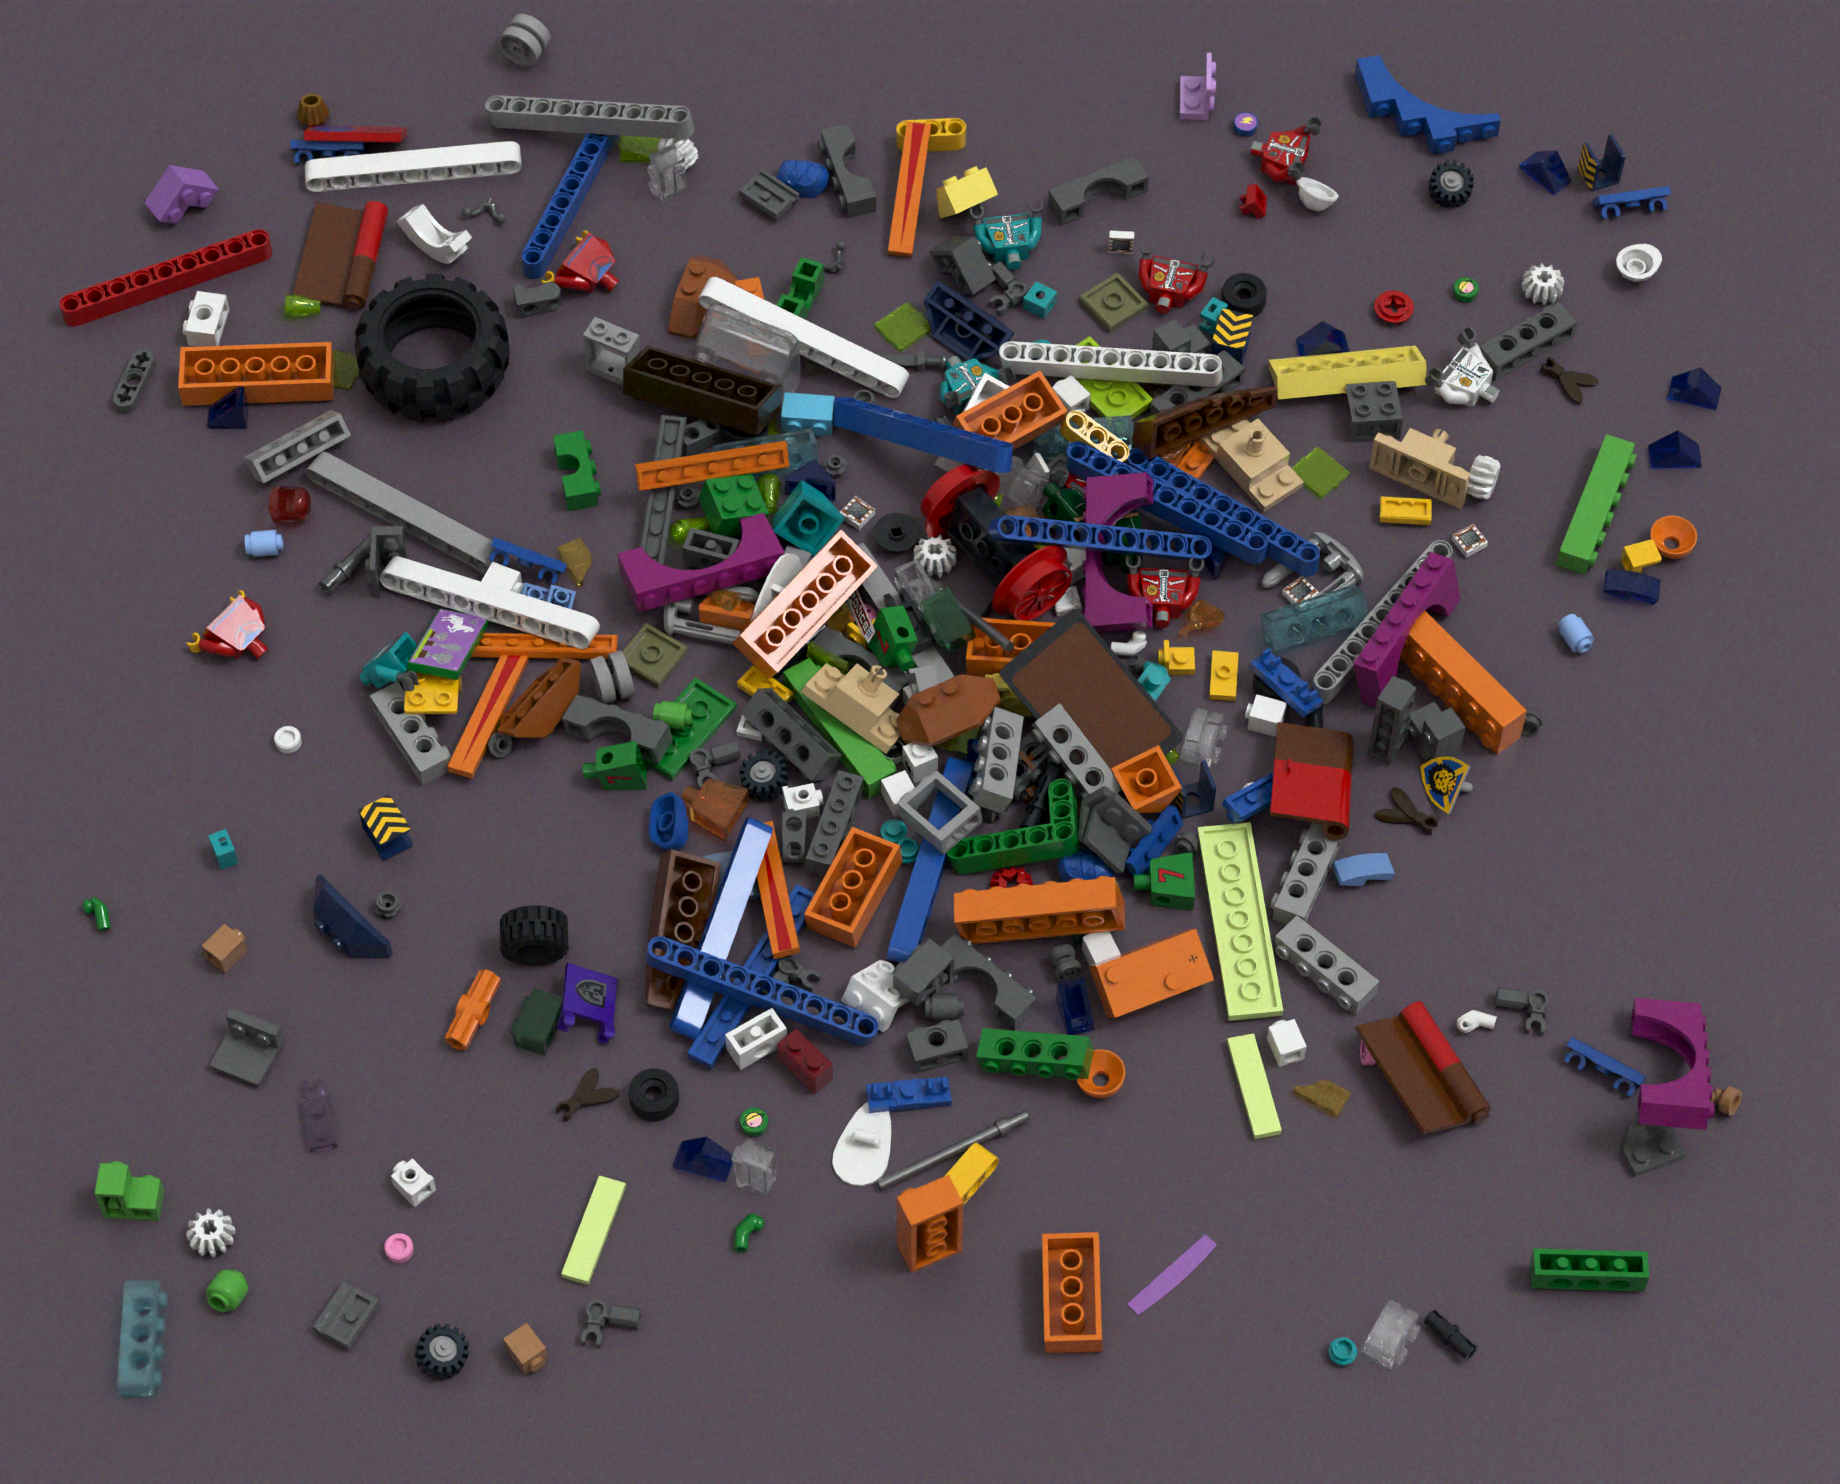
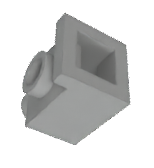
M935 665L909 669V687H911L912 695L939 684Z

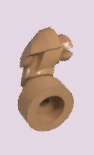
M1731 1086L1726 1089L1716 1088L1712 1093V1100L1710 1102L1718 1105L1720 1112L1732 1116L1740 1105L1742 1091Z

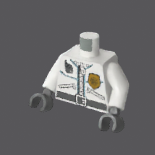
M1471 327L1464 330L1466 335L1460 333L1457 340L1460 344L1467 345V347L1461 348L1443 372L1437 367L1429 371L1430 375L1425 378V383L1428 386L1435 385V393L1440 395L1448 404L1472 407L1480 397L1493 403L1500 391L1490 385L1493 370L1478 344L1473 342L1476 339L1475 330Z

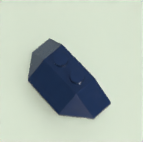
M936 280L923 300L932 336L967 361L972 358L980 361L999 355L1000 347L1004 343L1009 342L1014 335V332L1000 320L939 280Z
M319 874L316 877L313 903L314 926L322 935L327 934L331 938L333 946L339 952L344 951L350 958L389 959L393 956L391 943Z

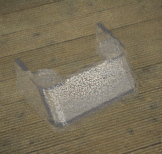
M712 304L709 306L703 317L692 350V359L713 365L718 358L759 374L761 380L780 385L782 409L784 392L793 393L801 381L800 343L798 338L789 331L721 305Z

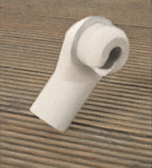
M1136 631L1133 633L1132 639L1127 643L1112 642L1111 649L1116 655L1134 656L1145 648L1147 644L1145 640L1146 634L1142 631Z
M1471 1010L1458 1018L1457 1028L1463 1033H1468L1479 1026L1493 1030L1497 1016Z

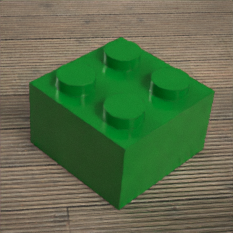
M753 474L705 479L698 499L712 533L725 537L741 535L739 519L764 513L766 518H768V509Z

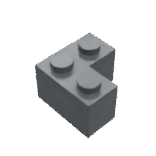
M951 236L929 251L939 272L951 273L962 294H975L996 280L993 274V267L986 260L982 252V245L974 236Z
M1173 319L1154 329L1153 351L1210 354L1211 344L1195 324L1182 329L1178 322Z
M1432 702L1412 712L1407 737L1410 740H1414L1424 760L1429 761L1438 757H1456L1460 755L1465 726L1452 708L1441 712L1436 703Z
M929 938L923 945L919 944L911 953V957L905 963L900 962L893 971V988L918 1007L928 996L943 994L953 985L954 957Z

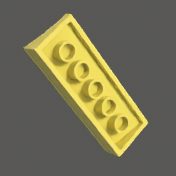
M1416 345L1268 360L1269 371L1277 388L1278 400L1346 393V384L1395 381L1397 388L1427 385L1425 383L1426 360Z

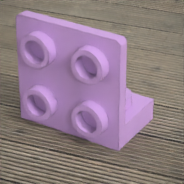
M1207 53L1204 77H1180V119L1208 120L1209 111H1214V96L1211 95L1216 93V81L1211 76L1216 75V62H1212V53Z

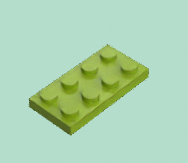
M1090 336L1076 345L1100 347ZM1075 378L1091 394L1090 407L1114 431L1149 409L1153 400L1136 382Z

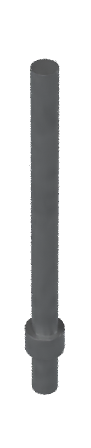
M928 575L922 577L921 583L930 589V593L938 600L942 599L947 604L950 603L953 609L1007 652L1013 650V642L948 591L947 586L940 581L936 582Z
M1024 1110L1006 1119L1003 1117L995 1121L993 1126L877 1180V1185L883 1191L968 1150L975 1142L981 1144L998 1135L1002 1137L1010 1133L1012 1128L1029 1121V1116Z

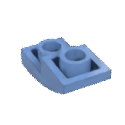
M524 583L522 594L572 610L576 591L552 584L550 589Z
M1387 853L1355 855L1332 863L1339 885L1364 886L1367 879L1391 880L1395 874Z

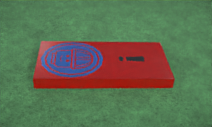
M310 126L304 131L305 141L400 143L407 136V127Z

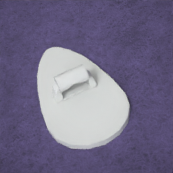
M786 553L775 562L760 592L751 622L803 568L801 560L796 554Z
M866 1102L849 1121L838 1140L832 1162L836 1175L843 1182L851 1186L864 1187L874 1184L884 1175L888 1166L891 1146V1119L889 1111L869 1113L868 1102Z

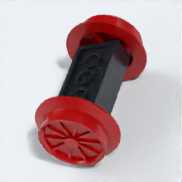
M968 464L950 470L931 486L922 500L920 509L922 515L926 518V535L929 538H937L941 534L943 540L953 539L995 586L996 591L992 599V608L998 615H1012L1016 620L1031 621L1040 617L1064 596L1071 584L1072 573L1066 567L1068 559L1066 550L1059 545H1050L1038 550V548L1031 544L994 540L988 531L989 523L995 518L1007 515L994 502L1000 488L998 475L989 470L979 471L977 467ZM1001 522L1000 529L1006 534L1007 526L1004 522Z

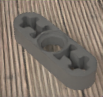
M140 349L131 356L113 395L115 409L120 413L128 414L133 412L143 395L156 366L154 355L150 350ZM139 362H143L141 366L142 371L140 370ZM137 377L141 379L140 383L136 385L128 384L131 378Z

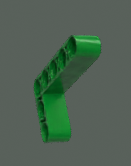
M1057 779L1050 784L1048 788L1049 824L963 838L947 852L953 870L958 874H968L1067 857L1077 853L1080 849L1078 805L1071 783L1066 779Z

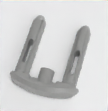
M1313 532L1309 542L1315 544L1327 556L1321 561L1323 567L1331 573L1341 566L1345 573L1299 608L1296 614V618L1299 621L1310 620L1353 585H1361L1363 582L1364 574L1355 557L1337 540L1322 532ZM1279 563L1264 575L1261 585L1264 588L1274 587L1294 571Z
M740 585L706 593L707 595L747 603L757 601L760 595L753 588ZM693 598L667 604L664 607V629L669 636L677 633L732 644L741 633L740 630L677 618L678 611L691 614L694 604Z

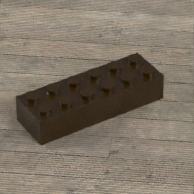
M649 345L623 368L624 395L631 396L637 400L647 401L660 407L673 409L682 414L699 417L705 421H712L725 427L741 430L747 434L758 435L781 409L780 385Z

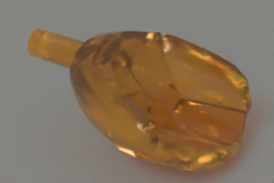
M1200 599L1189 608L1188 621L1190 623L1179 631L1178 634L1180 637H1183L1193 628L1197 631L1214 628L1224 621V612L1218 607Z

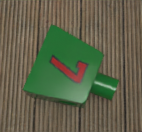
M903 605L880 608L873 624L875 633L867 645L884 667L899 666L901 671H908L915 665L911 655L918 640Z
M636 741L598 748L596 750V762L583 764L584 778H599L605 790L647 789V765Z
M1193 853L1151 859L1149 862V874L1133 875L1134 890H1149L1150 904L1153 906L1194 910Z

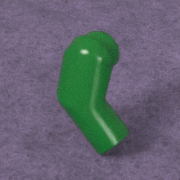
M98 897L84 900L85 913H95L98 931L111 929L107 906Z
M756 1213L748 1214L736 1226L734 1251L740 1253L748 1251L749 1234L753 1230L758 1232L764 1227V1219L761 1216H757Z

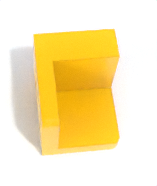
M1653 539L1625 546L1620 562L1629 580L1633 581L1640 579L1643 567L1660 563L1662 557Z

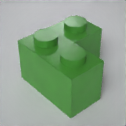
M111 1161L109 1163H100L95 1196L103 1218L159 1221L164 1188L160 1178L152 1175L132 1177L128 1165L119 1161Z

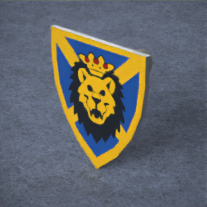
M1438 757L1420 766L1426 793L1431 801L1447 814L1451 813L1460 791L1466 793L1472 791V784L1465 782L1471 766L1454 757Z

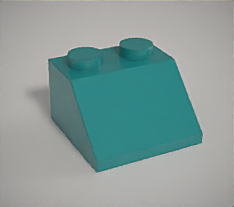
M802 480L772 518L773 531L800 549L811 553L813 557L844 521V516L822 492Z

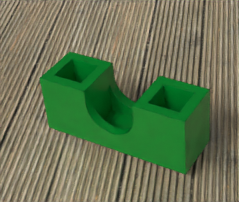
M801 257L792 274L789 294H782L776 306L806 320L824 284V264Z
M583 430L553 435L559 470L573 469L577 471L574 474L562 476L567 510L573 511L598 506L597 496L601 495L599 480L594 481L593 475H597L595 461L589 460L588 456L592 454L590 439L585 440Z

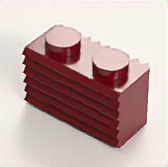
M794 1029L777 1044L778 1059L814 1094H817L833 1080V1061L825 1058V1054H821V1051L814 1047V1043L806 1040V1036L799 1033V1029Z

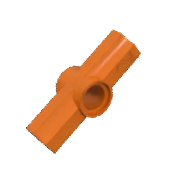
M486 969L479 970L468 993L463 994L459 999L455 1018L445 1036V1042L452 1048L460 1051L467 1050L478 1026H482L486 1022L490 1012V1003L501 983V978L495 975L494 972Z

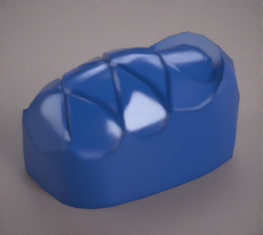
M786 160L779 167L777 179L797 191L799 197L815 199L827 187L829 173L826 167L815 162Z
M670 792L658 797L653 802L650 811V841L665 851H670L671 849L679 851L688 842L689 820L686 814L687 809L683 799L677 794Z
M1079 849L1074 855L1058 859L1057 868L1062 882H1069L1071 879L1092 880L1099 876L1115 877V871L1111 867L1107 866L1097 854L1085 849Z

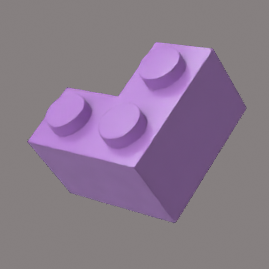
M169 165L144 203L159 222L177 224L189 206L207 208L219 189L202 170Z

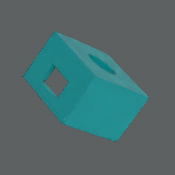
M1036 281L1023 298V309L1045 319L1057 302V291ZM1036 294H1045V297L1042 299H1039L1035 296Z
M1212 297L1200 313V318L1204 319L1202 324H1199V329L1214 336L1222 309H1227L1228 304Z
M226 829L208 835L212 851L221 870L238 864L235 849Z

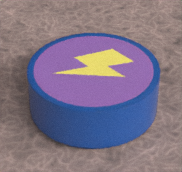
M1242 112L1234 118L1233 128L1237 134L1251 136L1257 131L1258 120L1252 113Z

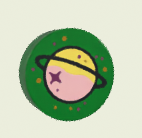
M1468 277L1458 279L1453 289L1455 298L1462 302L1475 300L1479 290L1478 283Z
M755 1107L745 1110L740 1118L742 1131L752 1137L765 1133L768 1128L767 1114L762 1109Z

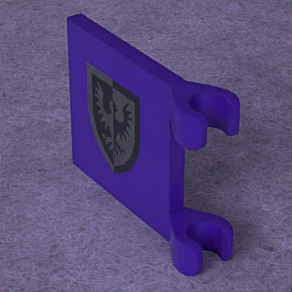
M567 963L565 966L562 1008L557 1025L558 1030L568 1032L569 1027H572L575 1023V1016L600 1023L601 1026L597 1040L600 1043L608 1044L609 1039L615 1036L613 1022L617 978Z

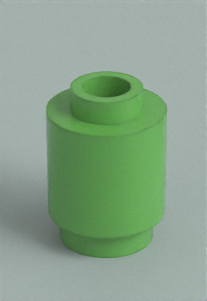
M656 702L653 720H661L668 724L669 728L685 730L686 725H691L693 710L688 709V704Z

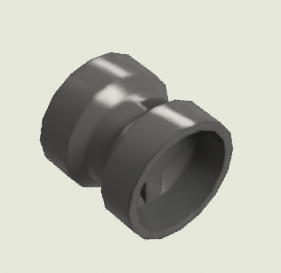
M1071 944L1057 946L1048 954L1050 963L1055 966L1054 973L1057 980L1061 982L1078 977L1083 970L1080 962L1075 959L1076 952Z

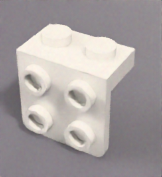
M879 960L853 975L841 1000L848 1007L875 1017L879 1025L878 1029L881 1032L889 1029L897 1009L910 1001L893 988V971L895 968L891 963L884 960Z

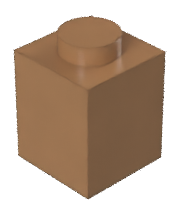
M223 924L202 945L205 959L223 973H226L248 952L245 936L238 929H231Z
M527 1323L503 1338L506 1352L524 1375L530 1371H538L548 1360L546 1347Z

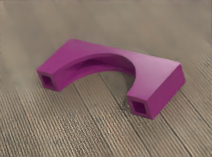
M1146 472L1087 477V486L1083 488V497L1086 502V511L1083 512V523L1114 526L1127 513L1143 506L1153 505V479ZM1099 532L1097 536L1098 541L1103 544L1104 537ZM1085 550L1086 560L1082 563L1083 574L1086 576V584L1082 587L1085 610L1082 611V615L1097 633L1152 629L1153 604L1146 597L1129 596L1113 589L1103 572L1102 552Z
M761 513L739 519L741 542L738 548L726 560L708 568L698 570L670 568L653 560L642 547L618 553L619 573L638 612L768 576L775 562L785 552L765 514Z
M1433 552L1429 553L1353 663L1362 703L1376 708L1377 698L1392 676L1397 677L1398 663L1404 643L1418 617L1425 610L1449 617L1461 600L1453 559Z
M1634 998L1631 1014L1632 1036L1647 1038L1668 1046L1682 1056L1691 1069L1685 1076L1672 1082L1654 1085L1641 1084L1637 1103L1638 1124L1706 1130L1708 1119H1713L1714 1102H1710L1712 1100L1713 1086L1709 1084L1711 1067H1706L1709 1063V1049H1706L1708 1033L1703 1032L1706 1027V1015L1701 1014L1700 1003Z

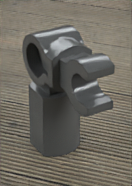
M999 262L992 266L993 274L996 278L995 281L1005 292H1003L1002 296L992 297L989 302L991 308L995 305H1002L997 309V315L1003 316L1010 306L1023 304V298L1027 294V286L1025 283L1018 281L1002 262Z
M736 741L712 747L710 751L697 748L691 752L690 765L698 777L697 786L700 792H704L703 783L705 781L712 782L714 789L717 788V778L711 773V764L716 766L741 758Z
M789 955L780 959L778 972H774L772 978L789 984V981L799 982L804 990L812 993L814 985L807 980L814 979L819 982L821 974L813 969H804L805 967L794 956ZM763 989L760 995L768 994L766 989Z
M1498 987L1495 1006L1519 1010L1527 1008V1016L1530 1018L1525 1023V1034H1529L1531 1025L1539 1026L1540 1036H1543L1545 1033L1546 1022L1543 1018L1546 1017L1549 997L1544 991L1535 990L1530 994H1526V991Z
M592 1300L586 1307L587 1318L585 1325L588 1327L581 1333L582 1345L586 1346L587 1339L590 1336H596V1346L600 1348L603 1344L601 1329H604L606 1321H609L612 1325L639 1328L642 1314L641 1309L619 1305L607 1307L606 1303L602 1300Z

